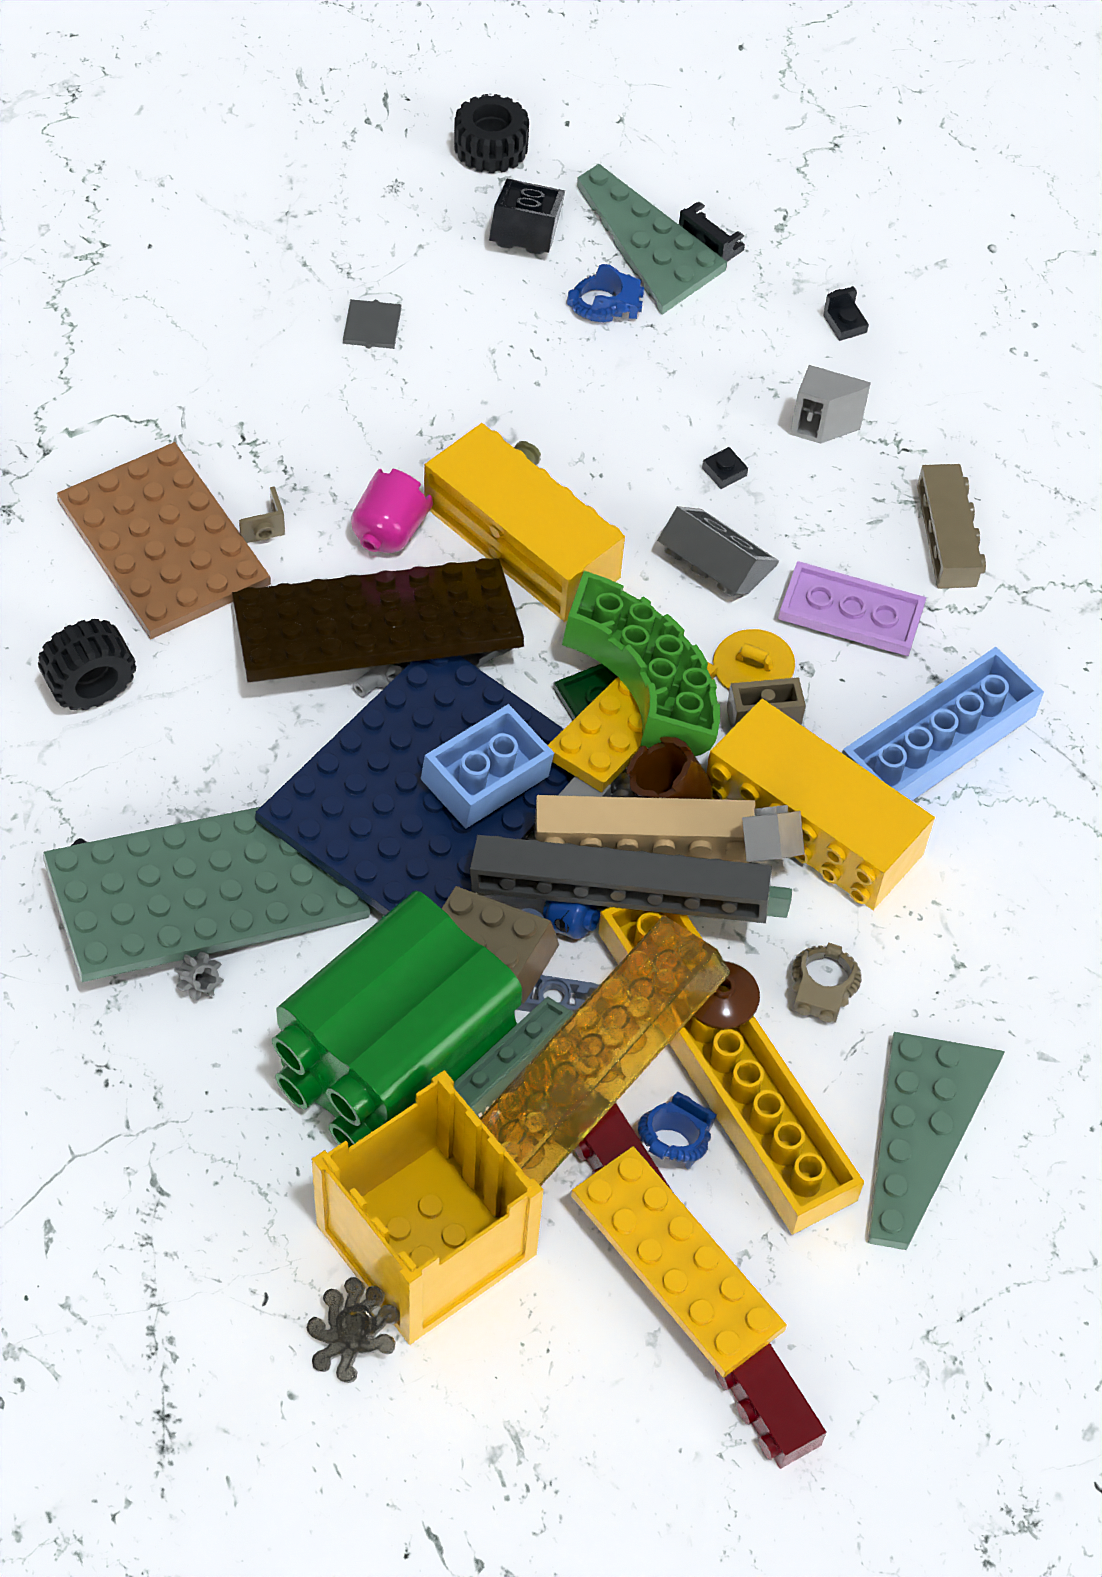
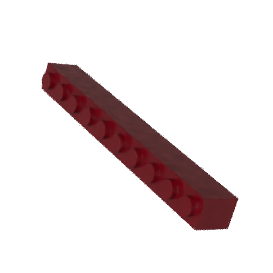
M617 1103L576 1123L572 1144L578 1157L582 1161L587 1160L593 1169L592 1175L634 1146L670 1188ZM770 1343L724 1378L715 1369L716 1377L725 1390L730 1389L737 1399V1410L743 1421L747 1425L752 1423L759 1434L758 1442L763 1453L769 1460L774 1459L780 1469L822 1446L827 1431Z

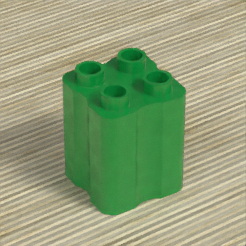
M413 891L276 1008L277 1024L281 1031L272 1038V1044L280 1056L283 1066L275 1075L276 1081L284 1094L299 1108L306 1110L316 1102L329 1111L336 1118L329 1124V1130L333 1138L339 1145L347 1141L348 1147H350L416 1103V1093L431 1084V1079L445 1070L455 1082L517 1025L515 1010L521 1006L522 1001L521 984L507 965L485 946L480 945L466 935L451 917L422 892Z

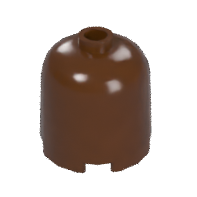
M661 737V743H657L650 748L642 746L630 760L627 775L630 777V789L638 798L712 799L713 785L710 778L686 742L677 737Z

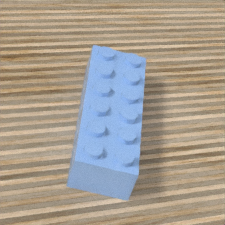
M994 647L843 749L842 753L912 801L1036 716L1044 691L997 647Z

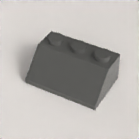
M677 506L657 540L666 546L664 551L668 555L680 561L685 559L692 564L690 569L704 578L712 577L719 582L717 587L730 596L749 594L779 563L778 559L700 508Z

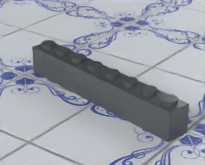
M477 835L470 867L471 889L475 893L765 924L772 865H762L754 862L743 863L721 859L695 858L683 855H666L646 851H628L609 847L599 848L571 843L561 844L541 842L533 839L522 840Z

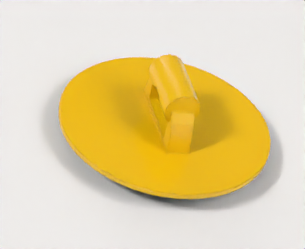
M746 629L729 635L718 645L714 654L713 665L718 668L716 673L718 680L724 687L730 690L731 683L792 678L795 670V658L790 646L776 634L761 629Z

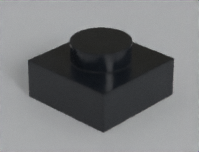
M730 447L703 460L702 469L720 489L746 477L748 473L746 464Z

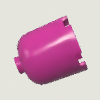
M381 468L376 471L351 515L352 530L365 549L371 552L395 553L406 546L433 506L431 495L425 497L419 490L421 486L419 481L393 468L390 473H383Z

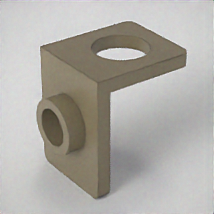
M275 486L270 487L271 513L239 520L240 535L246 543L259 540L264 541L285 535L284 512Z

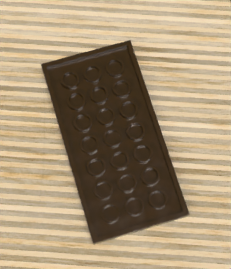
M482 558L477 561L462 563L449 562L444 565L430 567L417 566L397 571L384 570L373 574L347 575L341 578L325 580L314 579L309 582L293 584L280 583L276 586L260 588L247 587L240 591L232 592L247 683L524 647V635L499 558Z

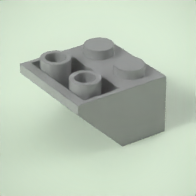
M808 365L797 394L790 435L821 444L860 430L871 382Z

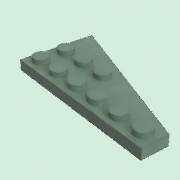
M597 164L577 177L578 189L591 209L597 211L601 217V224L605 230L611 232L616 247L633 273L639 275L643 281L647 294L649 296L652 295L657 302V309L661 315L726 271V260L602 165Z
M900 1032L893 1033L869 1229V1244L902 1250L908 1249L1005 1051Z

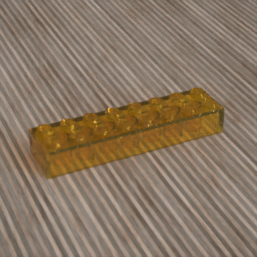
M663 915L479 1118L530 1180L534 1178L540 1186L543 1185L731 974L718 949Z

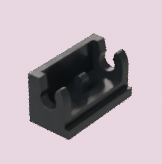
M696 202L689 208L681 210L679 225L727 262L744 251L745 244L741 241L737 242L744 237V234L737 231L730 236L708 220L705 213L702 211L697 213L705 207L702 202Z

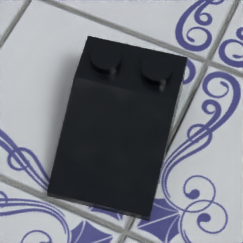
M507 178L494 206L489 241L496 242V245L503 248H513L514 246L526 248V251L532 254L549 253L566 190Z

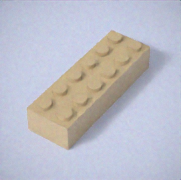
M537 795L534 840L750 863L746 861L742 817L755 816V800Z

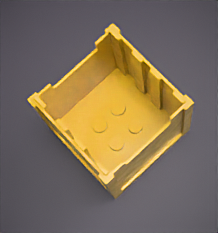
M445 1070L433 1077L431 1084L416 1093V1103L352 1146L348 1147V1142L344 1141L328 1153L324 1150L311 1159L316 1225L409 1345L537 1255L543 1188L534 1178L530 1180L455 1090L454 1081Z

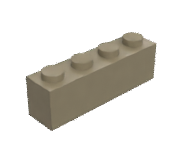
M961 464L922 465L917 490L937 588L977 587L980 575L986 571V558L979 551L980 531L979 528H974L975 508L973 502L968 500V477H963Z

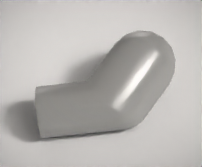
M398 665L374 666L353 683V688L359 696L364 697L376 687L385 688L404 669Z

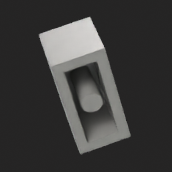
M788 805L755 808V816L742 817L747 862L805 855L801 811L788 812Z

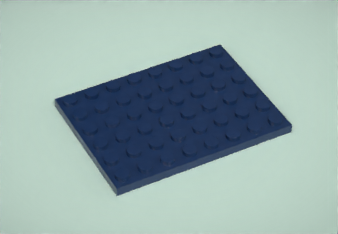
M460 655L412 661L256 811L255 820L384 916L413 891L422 892L442 909L455 886L472 892L470 867L477 835L525 840L534 831L537 795L558 796L575 776L552 762L547 778L465 829L421 780L425 755L507 704L518 713L547 745L564 728Z

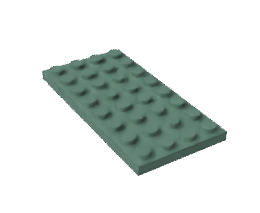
M260 807L43 852V861L81 982L184 960V955L192 958L197 957L201 951L210 954L369 918L370 908L367 902L256 821L255 813Z

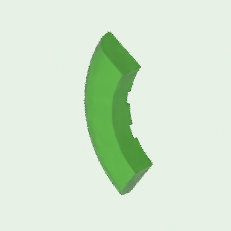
M584 571L568 616L562 645L582 652L599 661L626 685L633 695L641 714L642 739L640 746L650 748L657 743H661V737H677L686 742L695 756H700L711 750L716 742L719 730L720 704H718L716 696L717 684L715 679H711L707 670L708 662L697 644L692 645L684 636L685 630L677 621L668 614L663 616L651 606L650 600L644 596L639 600L623 591V585Z

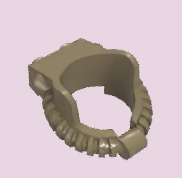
M828 942L826 947L818 945V947L812 946L796 956L792 965V976L795 981L792 989L797 994L793 1010L804 1016L812 1015L819 1017L824 1022L836 1023L840 1007H845L849 1004V998L858 991L862 983V974L858 963L854 961L852 956L849 957L847 952L843 953L842 946ZM824 956L835 959L845 969L848 979L839 985L822 986L815 982L808 974L806 966L814 960L823 959Z

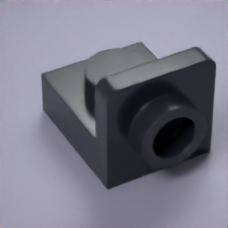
M854 286L835 290L828 293L826 297L823 316L839 341L865 334L868 331L869 324L855 304L857 290Z

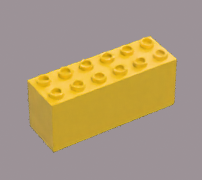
M480 423L424 464V496L431 495L433 500L430 512L483 556L489 559L499 558L505 574L564 622L568 620L584 571L605 577L614 582L621 578L625 536L615 525H610L598 515L593 507L585 505L574 496L569 488L561 486L550 477L545 469L536 466L527 459L521 450L512 447L497 431H492L485 424Z
M763 698L716 744L709 754L706 773L713 785L712 799L755 800V808L788 805V812L801 811L805 855L794 857L799 862L807 863L817 870L829 883L836 884L848 892L854 901L859 904H865L873 911L924 855L935 820L933 815Z

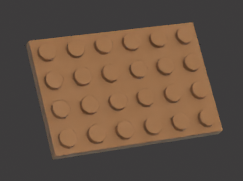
M176 442L57 492L58 502L150 639L232 603V592H237L247 587L260 588L271 585L270 575Z

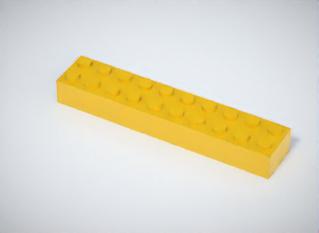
M609 907L601 911L599 936L713 1113L717 1115L716 1118L790 1233L794 1235L857 1202L864 1185V1180L756 1018L753 1016L740 1027L723 1030L702 1024L688 1010L684 998L688 977L697 967L711 961H717L689 917L681 914ZM717 986L723 992L730 990L725 986Z

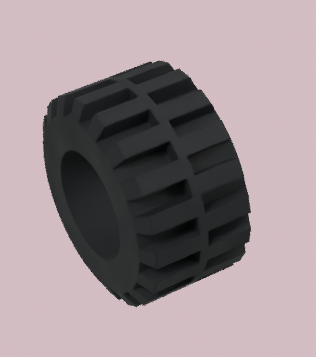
M483 94L479 98L475 96L470 98V102L465 101L461 104V108L457 109L454 119L455 154H458V159L461 162H465V166L469 168L474 167L479 172L489 171V173H495V171H501L502 173L508 171V168L514 169L517 167L518 162H523L525 154L528 152L529 118L526 109H522V105L519 102H513L512 98H503L498 94H494V96Z
M99 619L81 620L74 625L70 624L64 627L62 631L56 632L51 636L52 639L43 645V651L38 656V668L56 702H59L60 706L64 708L69 707L70 710H78L80 708L88 710L91 707H99L104 705L105 702L113 700L117 697L116 695L127 688L126 685L132 682L134 678L133 673L136 672L137 667L135 665L136 661L118 628L114 624L111 625L110 621H100Z

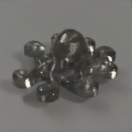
M350 1277L345 1282L344 1287L348 1296L343 1310V1293L336 1289H329L324 1293L323 1301L329 1306L328 1323L330 1329L325 1330L326 1324L324 1320L317 1317H312L308 1320L306 1327L307 1332L313 1338L329 1344L326 1348L317 1351L313 1355V1368L319 1372H326L330 1369L331 1359L341 1356L336 1375L344 1383L354 1382L357 1378L358 1372L353 1367L358 1353L369 1354L377 1351L386 1355L393 1353L396 1342L392 1336L387 1334L375 1336L387 1323L390 1325L396 1324L400 1319L398 1308L390 1304L384 1305L377 1315L372 1312L380 1307L385 1299L383 1290L378 1286H370L365 1293L366 1299L360 1303L365 1291L364 1282L356 1277Z

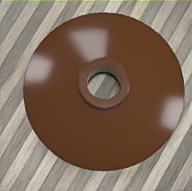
M711 961L697 967L690 974L686 981L684 998L688 1010L695 1019L708 1027L726 1030L740 1027L754 1016L760 1002V991L755 978L742 966L729 961ZM717 986H725L730 990L723 992Z

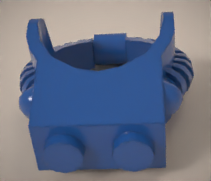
M601 264L596 274L587 277V279L584 278L574 289L568 292L567 304L579 316L595 322L613 321V316L622 318L623 313L629 312L628 319H637L638 312H642L643 301H639V298H643L644 287L640 286V279L632 277L630 274L621 273L611 265ZM592 290H603L612 295L616 294V296L611 297L597 295L592 305L587 304L580 298L586 292Z
M677 1092L671 1102L660 1104L641 1116L638 1121L640 1141L644 1142L646 1146H650L649 1152L661 1160L668 1157L672 1161L673 1159L676 1162L682 1161L685 1163V1168L689 1170L695 1161L701 1159L706 1154L708 1142L711 1140V1133L709 1131L717 1115L710 1109L693 1101L689 1096ZM660 1130L678 1132L687 1139L689 1145L668 1146L657 1139L658 1136L655 1132Z

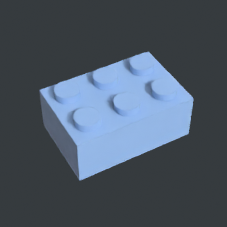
M507 704L427 753L424 757L421 780L464 828L467 829L547 778L554 752L518 713Z

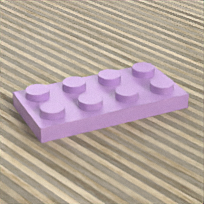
M797 561L778 619L909 657L927 597Z

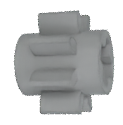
M202 951L198 953L197 959L184 955L185 961L180 968L174 969L181 979L177 984V988L182 991L189 990V996L196 1000L200 998L201 992L214 996L213 989L218 983L224 981V979L219 977L217 971L222 964L214 959L209 961V954ZM197 973L202 974L201 977H196Z

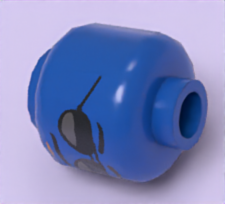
M546 900L543 908V917L552 922L555 933L573 939H581L589 931L596 929L600 920V911L597 910V905Z

